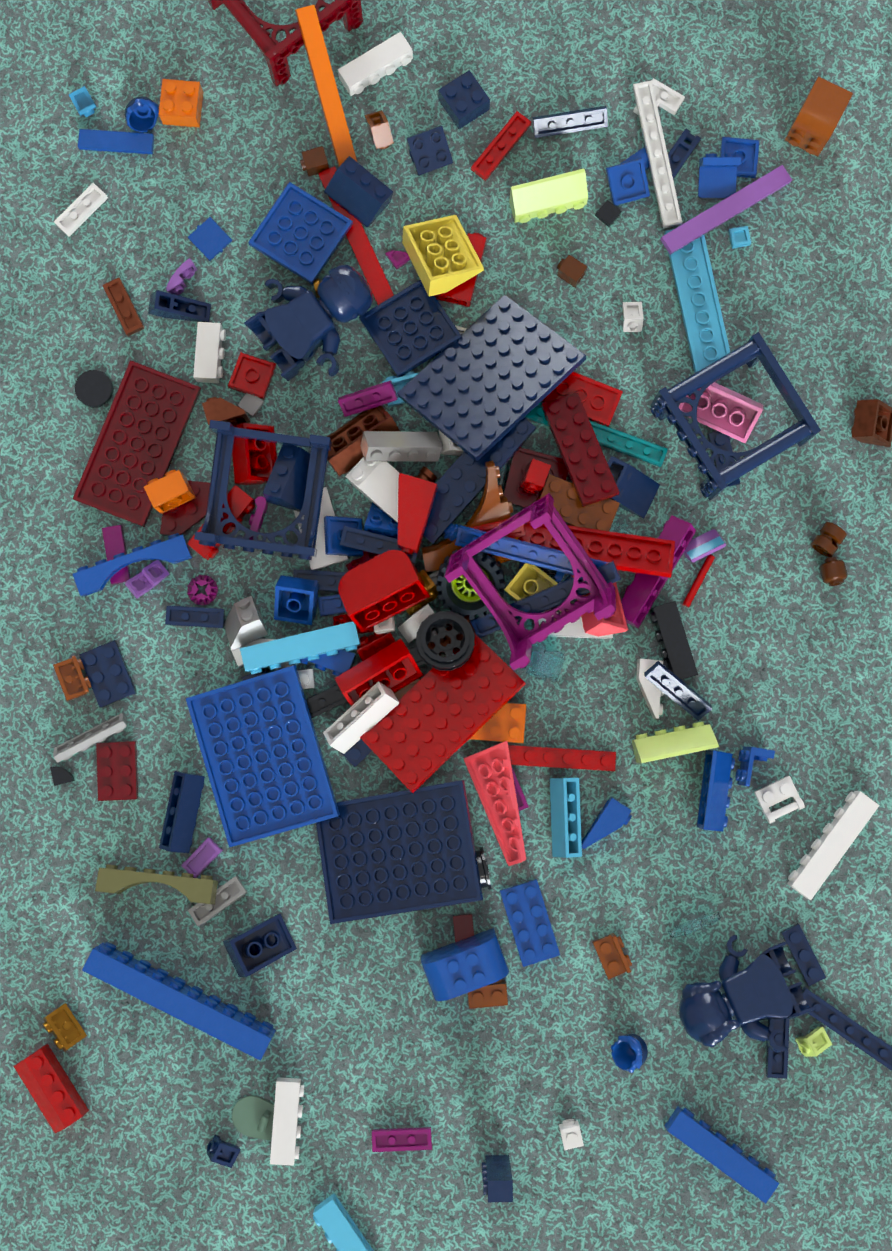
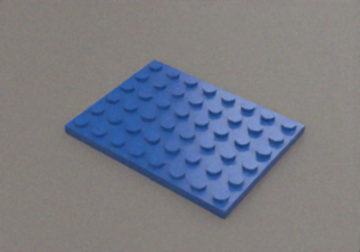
M296 665L186 698L229 848L340 816Z

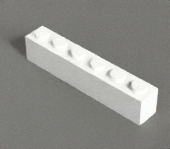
M861 791L850 792L847 795L843 808L837 809L834 814L835 819L831 824L828 823L822 831L824 834L821 838L813 842L811 852L802 857L800 860L801 865L797 871L794 870L789 875V882L787 884L805 898L811 900L880 806Z

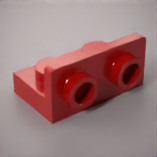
M374 632L368 637L360 638L361 645L357 646V652L362 661L395 642V639L391 632L382 634Z

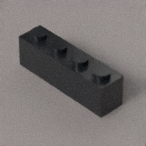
M676 601L653 607L649 616L651 623L656 625L657 631H655L657 642H661L663 648L660 650L661 656L664 661H667L668 669L681 680L698 675Z

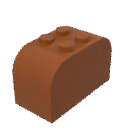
M818 76L784 141L818 157L834 132L853 93Z

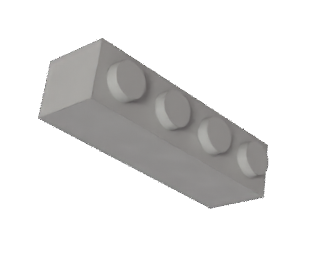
M364 431L360 445L365 461L438 462L442 451V445L437 432Z

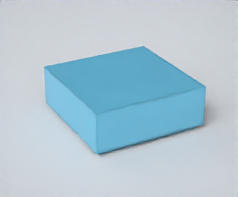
M748 226L729 229L732 249L751 245Z

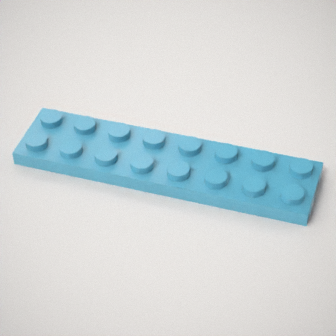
M674 229L666 230V231L664 232V235L667 234V233H669L670 231H672V230H674ZM704 235L673 254H669L694 373L730 353Z

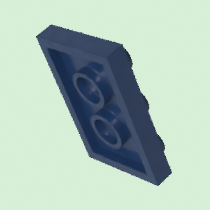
M116 640L79 654L99 708L137 694Z

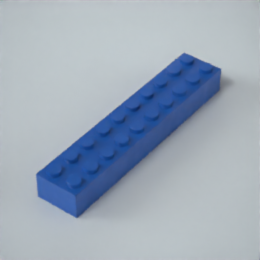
M102 943L92 949L82 971L261 1061L276 1032L273 1029L274 1026L269 1022L263 1021L261 1023L255 1020L256 1017L248 1012L244 1014L238 1011V1007L229 1003L226 1005L220 1002L221 999L215 995L208 996L203 993L201 988L197 986L190 987L186 985L185 980L179 977L174 979L168 976L169 973L160 968L156 970L150 967L151 963L145 960L138 961L134 959L133 954L117 950L116 946L112 943Z

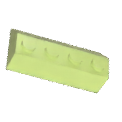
M585 169L512 186L509 203L514 222L526 223L531 218L538 217L541 219L551 213L562 214L567 209L574 208L577 210L587 205L588 201Z
M704 721L693 723V727L685 729V725L673 727L674 731L668 733L664 729L654 731L655 735L647 736V733L636 735V739L632 740L636 763H645L719 747L711 725H704Z

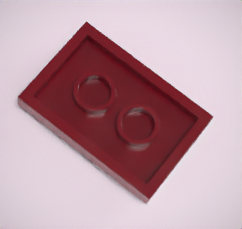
M136 741L96 743L98 801L138 799Z

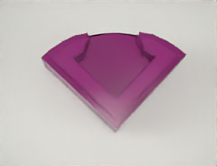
M391 250L385 253L396 270L411 260L406 252Z

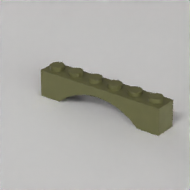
M106 864V868H99L95 888L97 892L121 894L136 885L157 882L177 889L190 902L215 905L218 881L212 880L213 876L201 875L199 879L193 878L194 874L190 873L174 876L175 872L171 871L155 874L156 870L144 869L143 872H136L137 868L126 866L125 870H118V866Z

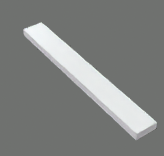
M652 80L633 84L663 229L682 225Z

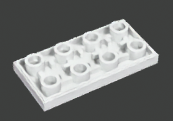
M327 487L323 488L315 546L317 556L309 560L311 570H317L348 560L347 556L326 555L324 517L335 516ZM294 510L296 518L300 512ZM298 523L299 530L302 533V529H300L302 523Z

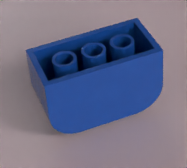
M494 928L421 955V964L435 1001H445L495 983L509 974V969Z

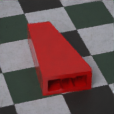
M468 233L467 236L482 262L487 237L479 233ZM478 274L452 290L434 296L437 300L470 307Z
M399 473L398 547L402 552L412 555L413 552L418 553L438 486L437 483Z

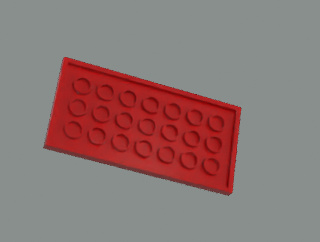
M476 634L474 636V651L470 659L462 667L452 671H439L432 668L399 700V704L371 730L360 737L412 793L526 685ZM455 648L453 653L456 654L460 650L458 648Z

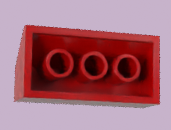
M400 638L334 679L350 706H352L378 681L395 693L423 676Z
M48 1043L13 1066L54 1133L67 1128L89 1111Z

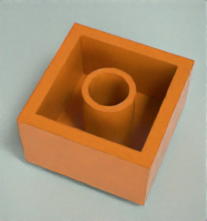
M162 79L159 117L163 125L200 128L204 93L200 82Z
M171 470L165 474V477L152 479L148 482V485L144 486L153 508L161 514L196 498L186 476L180 470Z

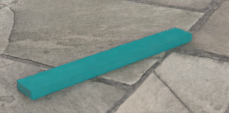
M541 402L525 416L529 420L549 426L541 408ZM589 420L599 445L662 467L668 448Z

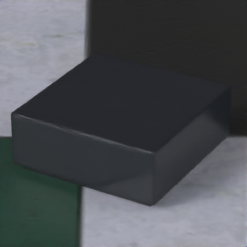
M607 200L596 212L595 216L610 227L621 215L622 211Z

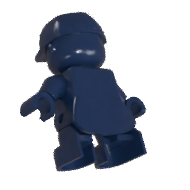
M340 265L328 271L330 275H326L317 288L319 300L311 291L302 286L284 287L276 279H269L265 282L264 285L270 290L278 288V293L271 297L273 303H279L284 299L290 302L258 312L244 322V324L254 332L266 351L274 347L277 342L282 349L276 351L270 358L283 372L281 376L287 381H290L299 374V370L304 367L305 363L315 355L318 347L322 345V352L325 354L321 355L316 363L319 366H323L326 361H331L332 365L328 369L329 375L332 377L338 373L339 363L334 358V355H337L340 336L338 327L332 319L335 318L341 323H347L356 319L358 315L362 317L373 302V295L366 280L353 267Z

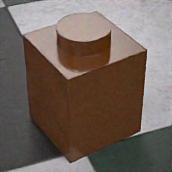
M323 146L301 152L303 157L300 160L303 171H307L308 177L329 169Z
M568 255L566 259L562 258L559 262L557 276L576 288L586 274L587 266L571 255Z

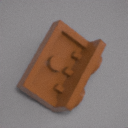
M74 655L68 660L53 665L66 701L89 694L88 688L91 687L88 677H83L81 670H84L81 659L77 660Z

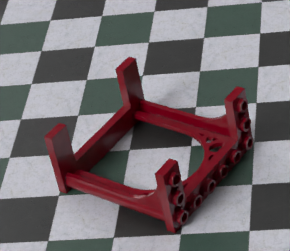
M208 0L213 10L222 4L226 6L263 54L275 86L285 84L289 77H291L287 57L297 53L300 47L304 45L299 23L275 25L265 22L257 17L243 0ZM318 0L315 5L322 32L326 31L330 24L340 20L342 17L344 27L348 32L359 28L363 22L361 0H335L331 4ZM269 29L273 30L271 37L269 36L270 32L267 31ZM284 31L286 38L278 42L276 40L278 32Z

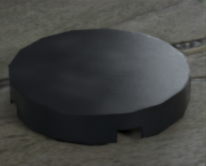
M88 370L77 378L75 394L78 400L85 406L99 408L111 400L113 384L104 372Z

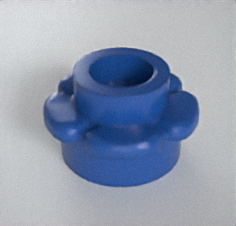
M451 523L444 530V538H448L450 541L455 540L459 525Z

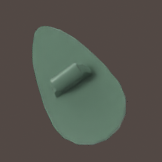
M253 1095L243 1097L237 1101L232 1111V1121L237 1131L249 1137L272 1141L274 1105L259 1096Z

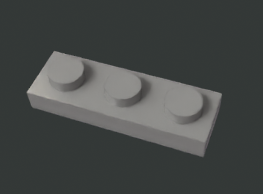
M235 876L217 889L215 905L197 903L188 912L196 925L200 927L248 892L238 876Z

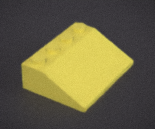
M457 215L403 226L402 243L429 297L446 293L484 271V267Z

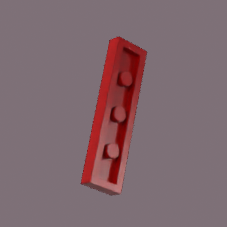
M516 111L472 165L471 171L486 181L528 130L532 122Z

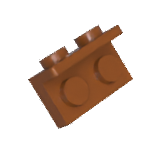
M611 933L592 942L608 980L625 972H631L630 966H632L628 954L624 956L621 949L624 948V944L620 936L616 937L614 933Z
M501 979L490 985L468 992L469 1009L508 1005L506 980Z

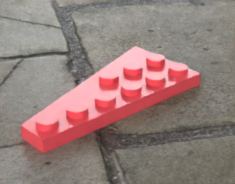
M505 741L463 759L508 866L525 861L526 853L508 742Z

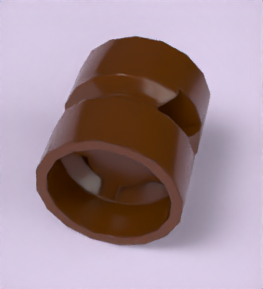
M825 522L820 529L821 535H817L814 538L811 547L823 556L833 557L838 549L837 545L843 542L847 533L838 525Z

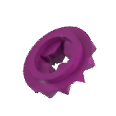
M198 575L192 578L187 585V594L190 600L197 605H208L217 597V584L207 575ZM197 584L202 587L206 585L205 591L208 596L202 593L198 594L199 588Z

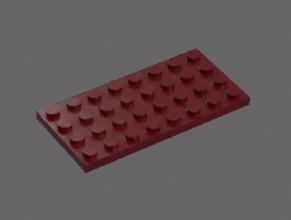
M130 360L75 491L73 500L145 527L153 506L144 486L148 485V482L152 479L165 477L201 388Z

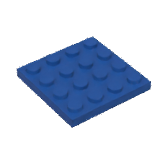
M289 182L248 243L254 249L313 285L314 280L317 279L353 225V221Z

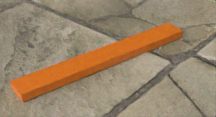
M315 5L298 8L295 10L338 167L349 156L357 162Z

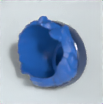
M141 96L132 99L127 104L124 112L127 126L140 133L152 130L159 116V106L148 97Z
M631 1033L618 1036V1041L611 1046V1055L615 1065L630 1073H633L637 1068L640 1069L647 1059L648 1050L646 1043L637 1034Z

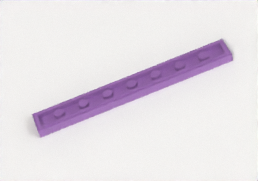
M781 165L665 234L660 240L671 255L791 183L792 178L784 166Z

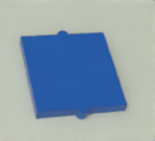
M211 217L201 225H198L197 229L188 236V239L209 261L219 252L222 253L223 249L232 242V239Z

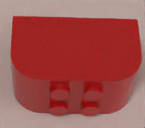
M400 550L384 552L365 563L357 565L344 574L338 586L339 595L346 612L361 632L430 598L420 573L407 554Z

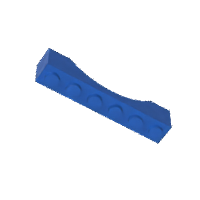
M176 533L168 536L169 540L163 542L156 540L150 543L151 546L143 548V546L132 549V553L127 555L120 553L114 555L113 560L107 561L103 559L95 562L96 566L78 568L77 572L72 575L80 596L85 597L103 590L115 573L132 563L143 560H161L177 564L193 558L186 537Z

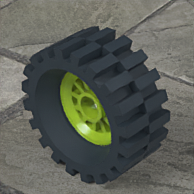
M479 552L472 556L503 598L505 579L500 562H496L494 555L491 554L489 556L484 552ZM447 555L444 563H441L439 567L436 585L438 598L443 601V607L445 609L449 607L450 611L458 612L463 617L469 615V620L475 619L477 614H479L480 618L485 617L486 611L490 614L491 612L473 587L466 583L467 579L464 575L459 576L461 578H456L450 583L444 577L450 559Z

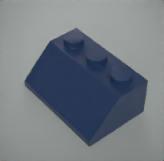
M350 156L340 165L324 190L326 195L367 228L388 206L393 195V191Z
M282 445L263 491V495L268 503L298 512L301 511L305 497L310 453L297 446Z

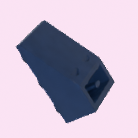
M611 456L608 466L620 493L609 499L619 502L620 508L644 519L660 484L631 465Z

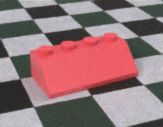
M616 582L612 583L615 587L616 611L611 617L607 619L602 618L599 621L595 617L594 611L581 615L585 633L599 637L628 631Z

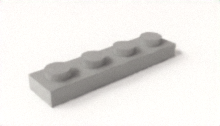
M122 712L55 747L53 752L54 759L57 763L62 760H68L73 754L87 750L96 742H103L108 736L122 732L127 727L125 715Z

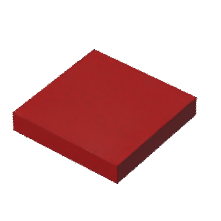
M240 352L228 383V388L245 394L248 393L264 400L276 369V363Z

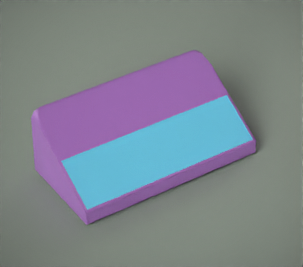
M712 529L692 539L686 547L684 555L691 562H695L724 548L726 543L718 532Z

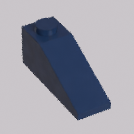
M156 290L150 295L148 314L169 319L209 322L211 304Z

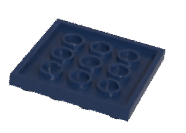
M421 280L369 310L362 317H359L361 323L397 377L407 374L462 338V335L436 297L428 296Z

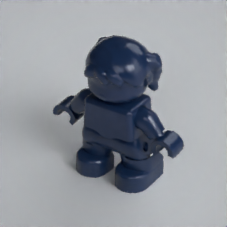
M733 935L726 943L728 956H725L719 967L721 982H696L687 984L683 988L678 1009L682 1025L691 1038L701 1042L704 1046H716L732 1030L741 1027L749 1038L762 1042L767 1040L768 1046L772 1051L777 1053L784 1052L788 1049L785 1045L779 1047L774 1043V1036L783 1034L784 1029H775L771 1032L769 1027L759 1021L764 1019H794L817 1008L816 1006L810 1008L801 990L802 982L789 987L786 984L784 977L797 972L796 969L793 970L786 959L784 953L786 941L763 951L747 968L738 972L740 963L738 958L745 956L748 950L734 951L732 943L737 941V935Z

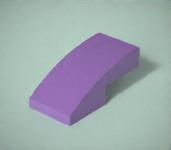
M156 560L144 567L142 572L127 580L125 585L137 599L169 576V572L159 560Z

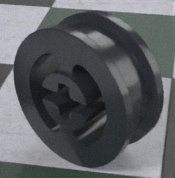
M482 846L476 851L481 889L487 887L491 890L489 869Z

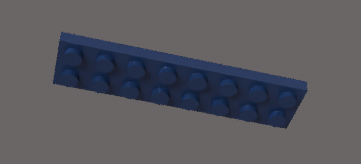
M524 417L478 461L474 460L464 451L436 482L438 489L423 535L435 544L445 533L444 530L451 523L453 524L484 489L486 480L485 462L493 461L495 467L499 466L500 471L537 428Z

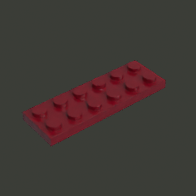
M578 393L542 403L541 408L582 507L619 495V489Z

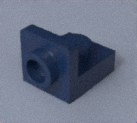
M216 1134L207 1145V1155L210 1161L232 1168L241 1150L237 1145L222 1141L220 1136Z

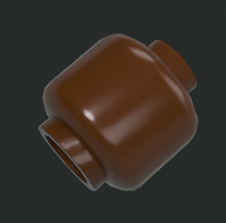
M836 557L825 559V563L820 566L822 580L825 584H829V586L841 585L848 577L845 562L837 560Z

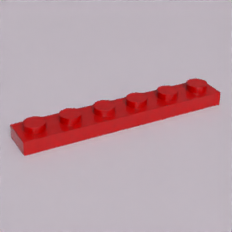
M508 745L511 765L615 771L616 752Z

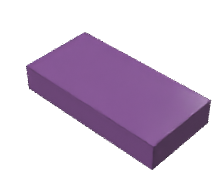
M208 837L181 866L188 873L194 874L193 878H197L223 850Z

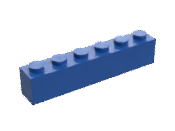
M677 1106L664 1125L666 1130L766 1204L779 1185L775 1178L776 1174L767 1167L765 1169L759 1166L760 1162L751 1155L746 1157L742 1154L743 1150L735 1143L732 1145L727 1143V1138L718 1131L716 1134L711 1131V1126L704 1120H696L694 1118L695 1114L686 1107L681 1109Z

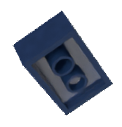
M280 913L223 941L239 977H248L297 949Z

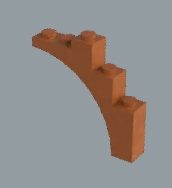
M493 461L485 462L486 480L484 492L474 514L464 525L466 527L508 519L511 517L510 514L513 513L512 502H508L506 496L501 497L503 496L502 486L498 485L497 478H500L499 466L495 467ZM447 538L437 544L421 548L426 572L439 570L441 563H444L447 555L450 557L453 551L456 549L458 551L462 548L455 545L456 539L450 541Z

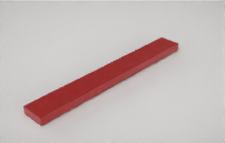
M335 166L318 173L324 189H326L337 171ZM328 196L333 209L353 221V225L347 232L346 237L377 305L394 296L364 228L360 221Z

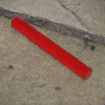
M713 555L707 556L682 605L690 607L715 559Z

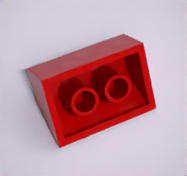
M249 423L234 426L236 428L274 433V426ZM234 437L232 458L235 484H267L277 459L276 444Z

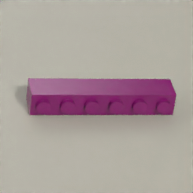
M673 515L665 522L662 533L657 537L658 539L675 541L672 571L696 532L691 523ZM635 573L633 582L626 588L625 595L621 600L626 623L639 629L669 577Z

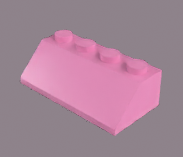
M714 382L706 388L699 399L697 421L746 443L763 411V404ZM692 394L690 397L689 395L686 396L692 400L695 399L694 394ZM680 403L679 409L683 412L692 411V406L688 403Z

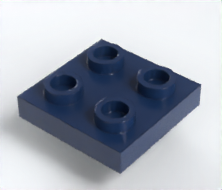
M442 125L406 138L409 154L418 176L453 163Z

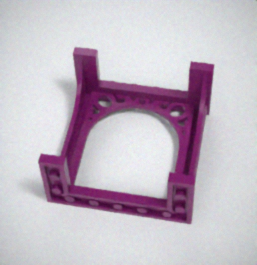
M550 493L450 556L444 576L450 583L459 576L464 575L492 613L508 641L511 650L509 665L513 671L517 668H524L529 664L532 644L537 641L540 643L549 634L561 631L564 625L569 622H576L586 612L591 613L594 611V615L599 621L602 618L607 619L611 617L616 611L614 585L612 582L607 583L554 507V499ZM530 521L534 530L543 524L546 526L569 559L574 573L573 587L565 601L558 607L543 613H527L509 605L472 557ZM580 577H583V580H584V581L586 580L588 583H586V582H580V583H579L578 579H579ZM578 588H586L590 591V594L588 596H580L576 593V590ZM573 599H577V600H578V601L574 602V604H571V602H570V601L573 600ZM515 616L522 617L519 624L517 623L518 619L515 618ZM529 618L533 619L535 623L531 630H527L524 627L525 621ZM539 619H546V621H542L541 624H539Z

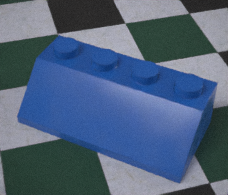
M706 750L697 828L723 832L724 828L727 827L728 817L725 816L726 808H729L730 797H728V789L732 787L730 773L735 765V758H732L733 754Z

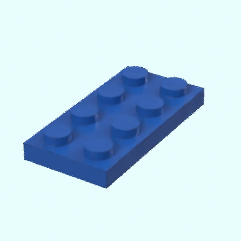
M537 879L500 890L523 967L560 956Z

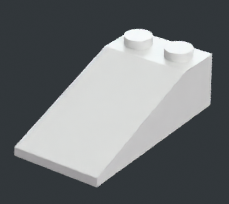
M363 457L345 477L358 491L398 523L399 472L387 461H365Z

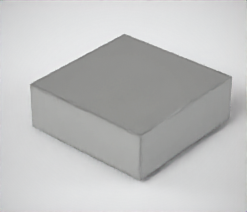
M246 393L237 406L244 409L247 414L254 418L263 406L264 401L257 396Z

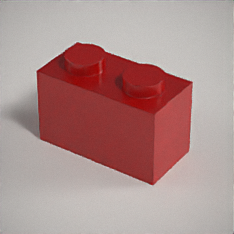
M532 459L527 465L520 487L524 488V491L527 493H538L544 487L551 465Z

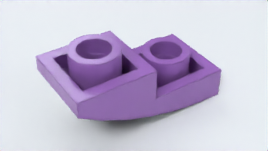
M190 258L172 275L166 287L168 293L180 295L183 293L184 288L187 287L183 280L191 278L195 271H197Z

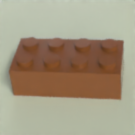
M550 474L547 476L544 487L540 490L537 500L550 493L554 499V507L567 525L610 531L620 504L608 498L582 507L574 485Z

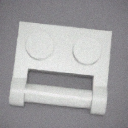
M786 776L754 791L769 824L796 809L801 810L805 808L790 776ZM790 797L793 798V803L773 812L770 811L769 807Z

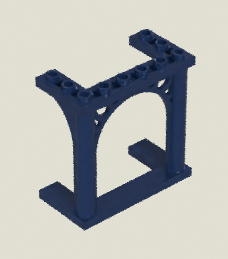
M759 332L752 335L747 343L669 389L664 387L659 390L650 405L651 413L655 418L658 417L661 421L667 417L671 425L674 424L678 430L676 433L679 439L688 446L687 451L689 455L698 462L697 467L699 471L707 477L700 484V491L709 500L717 497L731 482L793 445L798 444L801 447L821 431ZM760 360L798 422L751 450L728 452L719 449L711 444L700 430L697 421L699 399L706 388L744 364L751 368ZM692 394L695 395V399H694V400H692V399L686 397L687 395H689V397H690ZM679 404H690L692 406V411H681L679 409ZM685 417H691L692 423L689 424V420ZM696 434H699L701 438L698 439ZM706 449H710L713 454L711 455V457H709V453L706 452ZM718 454L724 457V464L720 468L714 465V458ZM729 457H733L736 461H731L732 465L728 466Z
M210 420L209 428L217 434L206 518L200 532L195 531L194 539L199 540V544L216 547V543L224 544L223 548L235 550V546L243 547V551L254 552V549H261L262 554L273 555L275 551L281 552V556L292 558L293 554H297L298 558L312 560V557H316L317 549L315 546L328 451H331L332 446L331 438L310 434V438L236 428L229 422ZM234 437L311 448L303 507L298 517L286 528L272 533L255 532L244 527L232 514L227 500V489ZM223 513H227L229 515L228 519L221 522V518H224ZM230 522L234 523L236 526L235 530L231 534H224V526ZM302 523V526L300 528L302 529V533L295 528L296 524ZM241 530L245 532L244 537H242V535H238L236 538H233L237 535L238 531ZM288 531L296 533L298 537L297 543L292 544L287 540L286 533ZM262 535L263 539L258 540L257 536ZM282 536L283 541L286 545H283V543L280 540H277L278 542H276L275 537Z

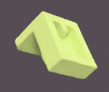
M823 1026L817 1027L806 1036L795 1039L799 1050L805 1057H817L832 1045Z

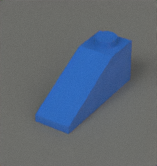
M610 797L581 841L582 848L589 847L621 828L623 824L627 825L632 817L630 815L632 810Z

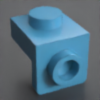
M85 86L68 94L80 116L84 115L86 118L95 113L94 109L97 107Z

